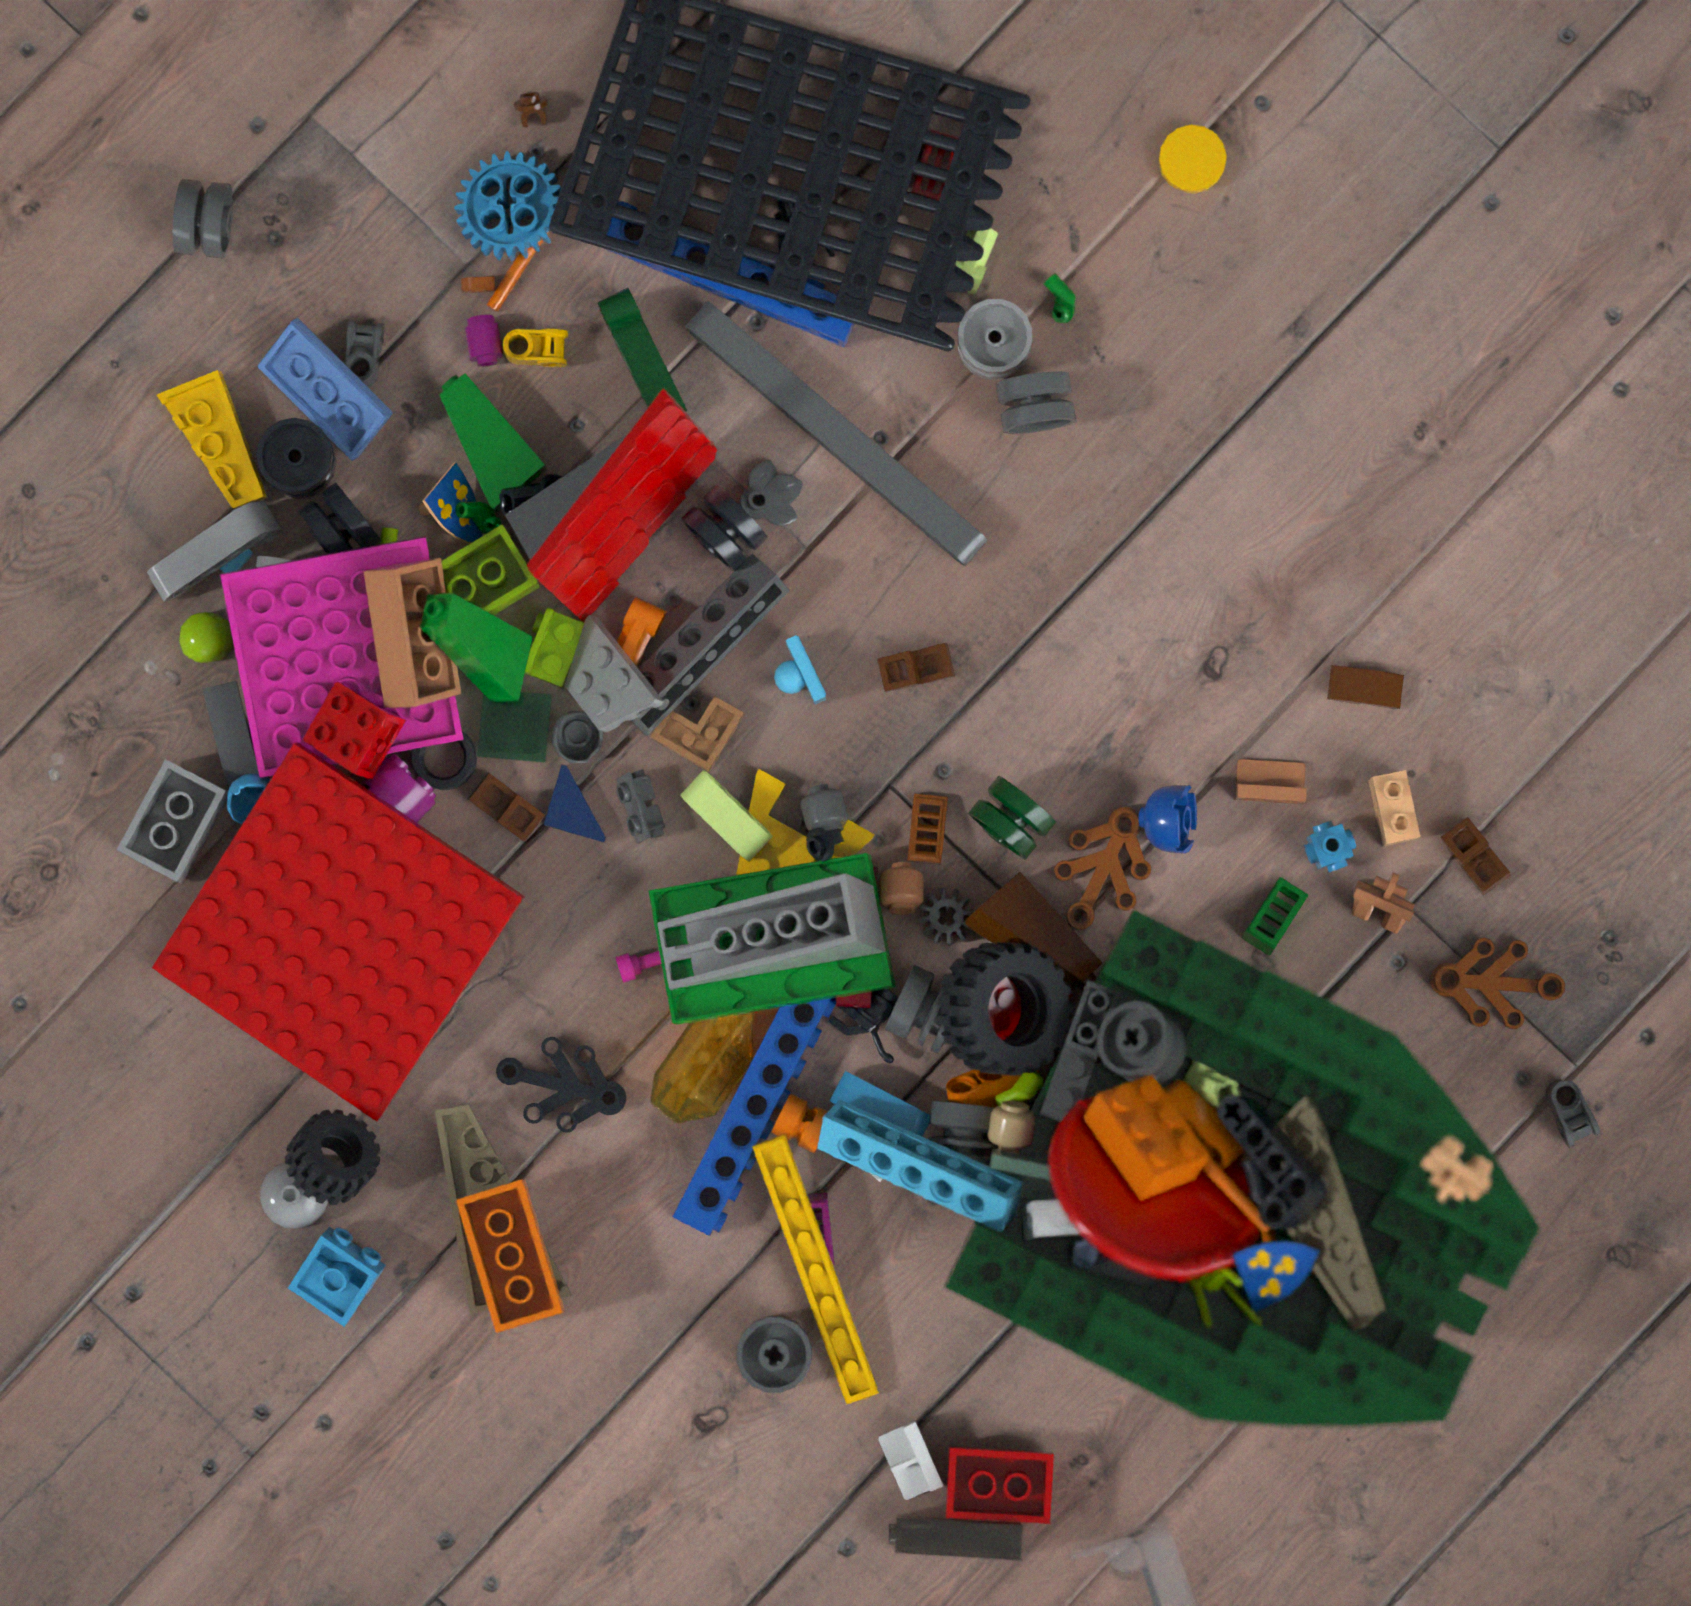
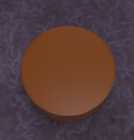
M495 277L461 278V291L464 293L491 292L495 289Z

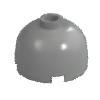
M284 1162L276 1165L266 1174L260 1187V1202L264 1213L273 1223L284 1228L301 1229L314 1224L324 1214L328 1200L321 1204L316 1202V1197L314 1196L310 1198L304 1196L303 1193L305 1191L301 1187L297 1189L293 1185L295 1178L289 1177L286 1171L290 1165Z

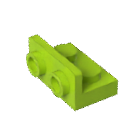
M548 607L545 614L539 613L532 632L537 634L530 648L525 674L563 688L585 623L557 613Z

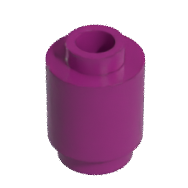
M489 314L468 318V326L465 328L470 361L477 362L479 367L496 365L498 363L497 359L503 357L499 324L495 322L494 316Z

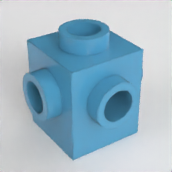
M1332 820L1312 827L1314 834L1306 837L1308 844L1304 845L1310 864L1315 863L1318 870L1327 867L1328 872L1348 866L1346 860L1354 856L1352 850L1356 848L1351 830H1344L1343 824L1334 826ZM1334 839L1337 842L1338 849L1335 852L1327 850V840Z

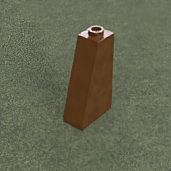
M1021 872L1016 874L964 921L969 928L992 943H1021L1038 947L1040 952L1048 953L1054 959L1052 965H1060L1064 971L1065 977L1062 979L1064 982H1069L1071 992L1077 986L1083 991L1087 981L1093 982L1097 978L1093 972L1103 964Z

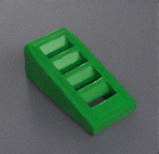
M1279 877L1241 938L1270 956L1307 899L1308 894ZM1280 892L1296 902L1295 905L1291 906L1276 896L1277 893ZM1270 904L1283 910L1288 916L1284 917L1269 907ZM1263 915L1280 925L1279 930L1262 920ZM1257 927L1258 929H1260V930L1263 931L1264 933H1266V934H1268L1269 936H1271L1273 939H1270L1269 937H1267V936L1264 935L1263 933L1259 932V931L1256 930L1255 928Z

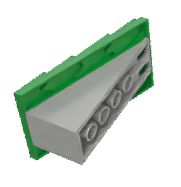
M868 853L829 859L824 862L817 861L648 890L672 1024L694 1023L896 987L872 858Z

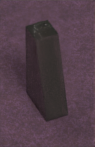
M896 1516V1524L889 1523L888 1544L895 1545V1553L1021 1561L1022 1523L946 1517Z

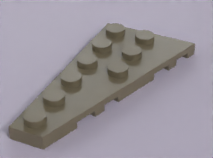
M467 1104L434 1111L470 1314L489 1311L456 1199L511 1183V1180L472 1108ZM546 1247L561 1298L573 1296Z

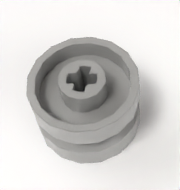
M986 299L974 304L964 314L958 328V353L963 365L974 375L986 380L1005 379L1016 374L1025 365L1030 354L1032 327L1027 315L1016 304L1004 299ZM995 334L996 338L1001 341L998 343H992L990 342L989 337L990 335Z

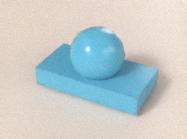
M795 635L785 640L793 660L784 661L775 670L774 680L779 690L784 693L794 694L804 689L806 685L815 705L826 700V692L799 636Z

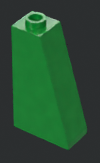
M466 373L461 377L454 375L441 387L443 392L439 396L492 510L497 513L501 510L499 495L503 488L529 485L544 473L547 468Z
M453 593L427 594L420 628L489 700L493 702L519 701L533 636Z

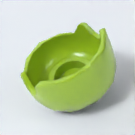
M200 612L189 616L180 628L179 644L183 654L198 663H210L225 659L234 647L229 621L213 612Z

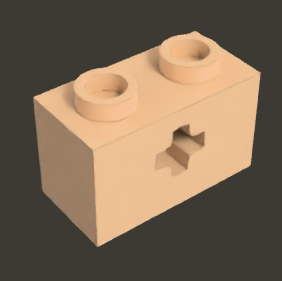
M1406 770L1370 778L1368 781L1382 847L1420 838Z

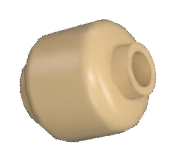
M1011 1100L1003 1101L1001 1106H997L992 1110L988 1137L991 1142L999 1146L998 1150L1019 1153V1149L1027 1148L1033 1142L1036 1116L1029 1110V1105L1026 1103Z

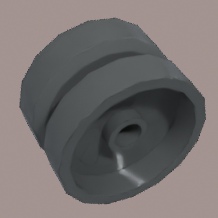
M182 179L180 181L174 205L172 230L173 248L176 254L194 255L201 243L206 257L223 259L226 256L233 216V194L230 184L212 182L207 188L206 193H204V188L199 180Z
M1050 371L1009 378L996 384L999 403L1005 406H1013L1000 414L1003 432L1006 434L1047 431L1071 425L1077 421L1074 403L1061 399L1072 392L1069 372Z
M1139 1001L1123 1003L1112 1010L1102 1022L1097 1037L1098 1053L1104 1064L1129 1082L1153 1074L1160 1085L1164 1084L1179 1071L1187 1052L1186 1036L1180 1025L1151 1004Z
M767 1316L753 1322L743 1332L737 1345V1364L741 1375L752 1387L765 1393H782L795 1388L806 1377L812 1363V1345L807 1333L797 1322L784 1316ZM773 1347L779 1348L781 1358L775 1361L771 1360L768 1356V1351Z

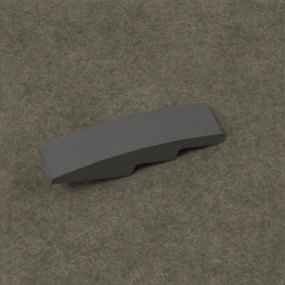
M237 681L203 689L228 790L232 782L242 775L259 774L248 718L244 712Z

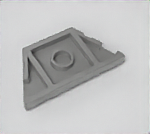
M589 615L586 618L564 686L598 730L609 732L619 727L622 722L631 721L639 717L640 711L649 707L657 708L664 701L597 617Z

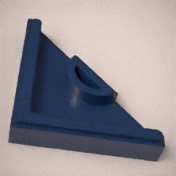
M562 764L544 826L605 843L606 837L568 767Z

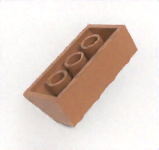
M441 558L387 565L364 571L384 707H416L461 694L456 664L420 628L427 594H446Z

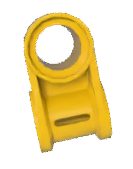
M562 329L512 330L504 337V355L508 361L517 365L567 366V360L564 358L565 338L568 337V331ZM517 339L524 340L528 344V349L523 354H514L509 350V345L512 341ZM551 342H554V354H551Z

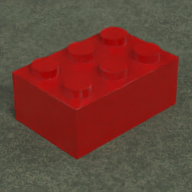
M949 1446L946 1518L1050 1524L1054 1453L1049 1451Z

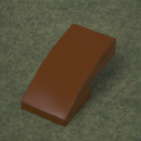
M948 643L915 651L909 650L877 659L885 692L955 677Z
M1332 665L1327 699L1357 705L1367 704L1400 709L1404 675Z
M489 772L468 798L470 802L523 842L527 840L545 816V814Z
M1469 817L1441 836V840L1483 896L1511 876L1510 871L1489 847V842Z

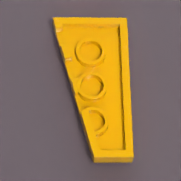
M213 371L156 394L172 415V419L179 430H182L192 445L191 447L198 458H201L209 470L210 476L233 509L267 498L222 371Z

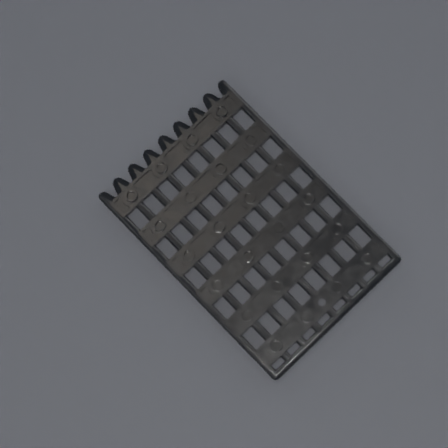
M625 0L549 224V230L560 236L947 352L953 350L955 346L954 339L937 328L936 325L937 323H957L964 317L965 311L963 307L948 298L946 293L967 292L974 286L973 277L955 264L956 261H978L983 257V247L965 235L966 230H989L993 226V217L975 205V201L997 200L1002 196L1003 187L984 174L985 170H1005L1011 167L1012 156L994 144V140L1017 139L1021 136V125L1003 112L1004 109L1028 108L1031 103L1030 96L713 0H649L645 13L636 10L639 0ZM684 6L715 15L710 32L680 24L679 20ZM631 23L640 26L635 43L626 40ZM748 25L780 34L775 50L770 51L744 43L743 40ZM674 36L705 45L700 62L670 54L669 50ZM816 45L843 53L844 56L839 71L807 62L812 46ZM621 53L630 56L625 73L616 71ZM738 56L770 64L765 80L760 81L734 73ZM877 64L909 73L904 90L872 81ZM664 66L695 75L690 92L660 84L659 80ZM806 75L833 83L834 87L829 101L798 92L802 76ZM611 83L620 86L614 103L605 101ZM941 84L973 92L969 108L964 109L937 101ZM728 86L759 94L755 111L723 103ZM867 94L899 103L894 120L862 111ZM654 96L685 105L680 122L649 114ZM793 105L823 113L824 117L820 130L816 131L788 122ZM626 110H632L636 116L631 120H627L623 117V113ZM932 113L963 122L959 140L927 131ZM601 114L610 116L604 133L595 131ZM718 116L749 124L745 141L742 142L713 133ZM857 125L889 133L884 151L853 142ZM643 127L674 135L670 152L667 153L638 144ZM783 135L815 144L810 160L805 161L779 153L778 150ZM591 144L600 146L594 164L585 161ZM922 144L953 152L954 156L949 170L917 161ZM708 146L740 155L735 171L731 172L704 164L703 161ZM848 154L879 163L875 180L872 181L843 172ZM633 157L665 166L660 182L656 183L629 175L628 172ZM773 165L804 174L800 191L797 192L768 183ZM580 174L589 177L584 194L575 192ZM915 174L945 183L940 200L909 192L908 188L912 175ZM698 176L730 185L725 202L722 203L693 194ZM838 185L870 194L865 211L834 203L833 200ZM623 187L655 196L649 214L618 205ZM763 196L795 205L790 222L759 214L758 211ZM903 204L934 213L935 216L930 231L898 222ZM570 205L579 207L573 225L565 223ZM688 207L720 216L715 232L710 233L684 225L683 222ZM828 215L860 224L855 242L823 233ZM613 218L644 227L639 245L608 236ZM753 226L785 235L780 253L748 244ZM893 235L925 244L920 262L889 253ZM678 237L709 246L705 263L701 264L674 256L673 252ZM818 246L850 255L845 273L813 264ZM743 257L775 266L770 284L738 275ZM883 266L916 275L911 291L906 292L878 283ZM808 277L839 285L840 289L835 304L804 295ZM874 296L905 305L901 323L868 314Z

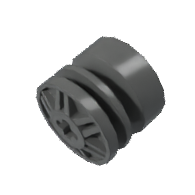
M914 965L885 1030L905 1039L915 1026L921 1029L917 1045L923 1046L928 1033L936 1036L930 1051L938 1054L940 1048L945 1044L941 1033L945 1030L943 1025H938L937 1014H941V1005H937L938 994H943L944 987L941 986L938 992L932 990L934 974Z
M932 1101L929 1124L944 1128V1136L928 1137V1140L937 1144H943L944 1147L989 1167L991 1158L983 1157L984 1149L993 1150V1148L998 1149L999 1147L993 1142L985 1140V1135L989 1132L991 1113L994 1107Z

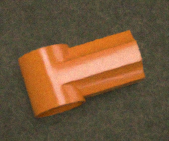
M635 597L623 621L624 627L617 639V643L636 667L640 664L651 638L654 639L667 613V611L638 597Z

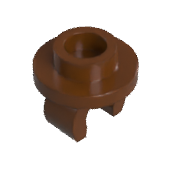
M539 92L521 94L519 96L520 100L514 103V108L516 111L521 112L523 127H528L527 117L531 113H537L540 116L541 124H546V112L543 107L548 105L547 97L540 96Z

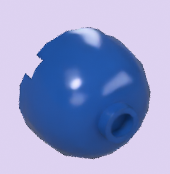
M1190 785L1162 787L1151 794L1145 807L1140 808L1139 826L1144 828L1146 837L1151 844L1161 851L1186 854L1193 846L1194 840H1188L1190 828L1196 830L1197 803L1195 793H1188L1192 788Z

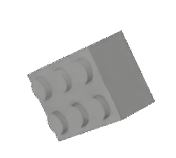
M165 759L121 840L117 851L183 884L227 802L228 792Z

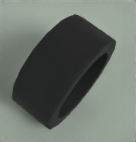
M463 731L464 740L456 741L464 752L463 766L451 777L442 778L429 772L424 762V754L427 747L412 749V768L417 776L424 779L432 788L443 791L456 789L465 784L473 775L477 764L476 747L470 737Z

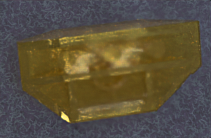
M754 1013L731 1015L689 1023L654 1073L650 1104L674 1124L716 1116L753 1060L752 1022L754 1020Z

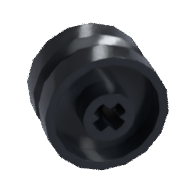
M299 418L280 420L269 427L259 440L256 454L259 470L271 487L284 496L297 499L314 496L325 489L334 476L337 462L334 447L321 428L309 420ZM295 453L301 456L300 461L296 463L291 459Z
M336 482L322 492L323 500L333 511L327 516L319 504L313 501L298 511L310 526L311 530L309 532L327 554L353 550V547L348 542L352 538L357 541L361 548L379 545L382 542L377 533Z
M714 485L703 496L704 505L714 516H709L701 508L692 507L681 520L695 535L694 538L714 558H718L730 570L735 572L746 561L745 552L735 540L738 539L747 548L756 550L768 537L739 504L721 488Z

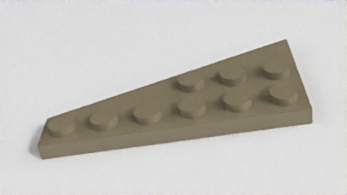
M1314 1095L1305 1096L1277 1124L1324 1179L1327 1191L1322 1202L1295 1229L1287 1231L1294 1242H1300L1319 1250L1312 1267L1352 1328L1360 1330L1385 1307ZM1264 1137L1259 1141L1260 1144H1262ZM1247 1153L1240 1161L1243 1162L1252 1158ZM1284 1156L1281 1158L1280 1167L1282 1170L1285 1167L1286 1163ZM1268 1178L1270 1187L1274 1186L1275 1189V1185ZM1305 1181L1301 1188L1303 1196L1307 1192V1183ZM1282 1206L1280 1207L1278 1212L1280 1220L1283 1218L1284 1210Z

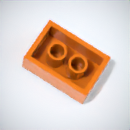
M1153 1074L1098 1093L1084 1116L1085 1121L1140 1200L1195 1180L1210 1156Z

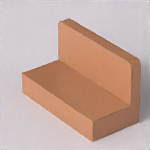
M1239 759L1236 771L1235 800L1304 804L1307 788H1304L1306 765L1296 762Z

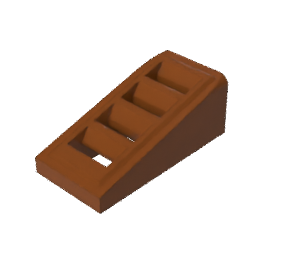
M914 793L907 862L941 865L948 797ZM920 804L940 806V812L919 811ZM918 817L938 819V826L918 824ZM917 831L937 833V839L917 837ZM916 844L936 846V852L915 851Z

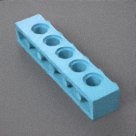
M840 1099L823 1117L817 1149L999 1232H1002L1016 1215L1023 1187L1022 1181Z

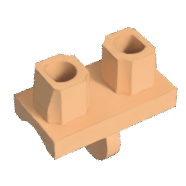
M1447 1137L1438 1147L1436 1146L1425 1156L1421 1166L1434 1174L1430 1181L1440 1187L1436 1196L1439 1200L1444 1201L1449 1194L1459 1200L1465 1194L1476 1200L1482 1192L1486 1191L1491 1183L1487 1178L1492 1165L1478 1156H1474L1468 1166L1458 1161L1457 1157L1463 1147L1451 1137Z

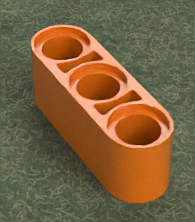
M973 1069L953 1077L946 1083L948 1103L995 1108L998 1106L996 1095L1011 1089L1021 1075L991 1074Z
M1175 1080L1163 1089L1209 1153V1157L1222 1170L1245 1152V1149L1221 1122L1218 1112L1190 1085L1184 1081Z

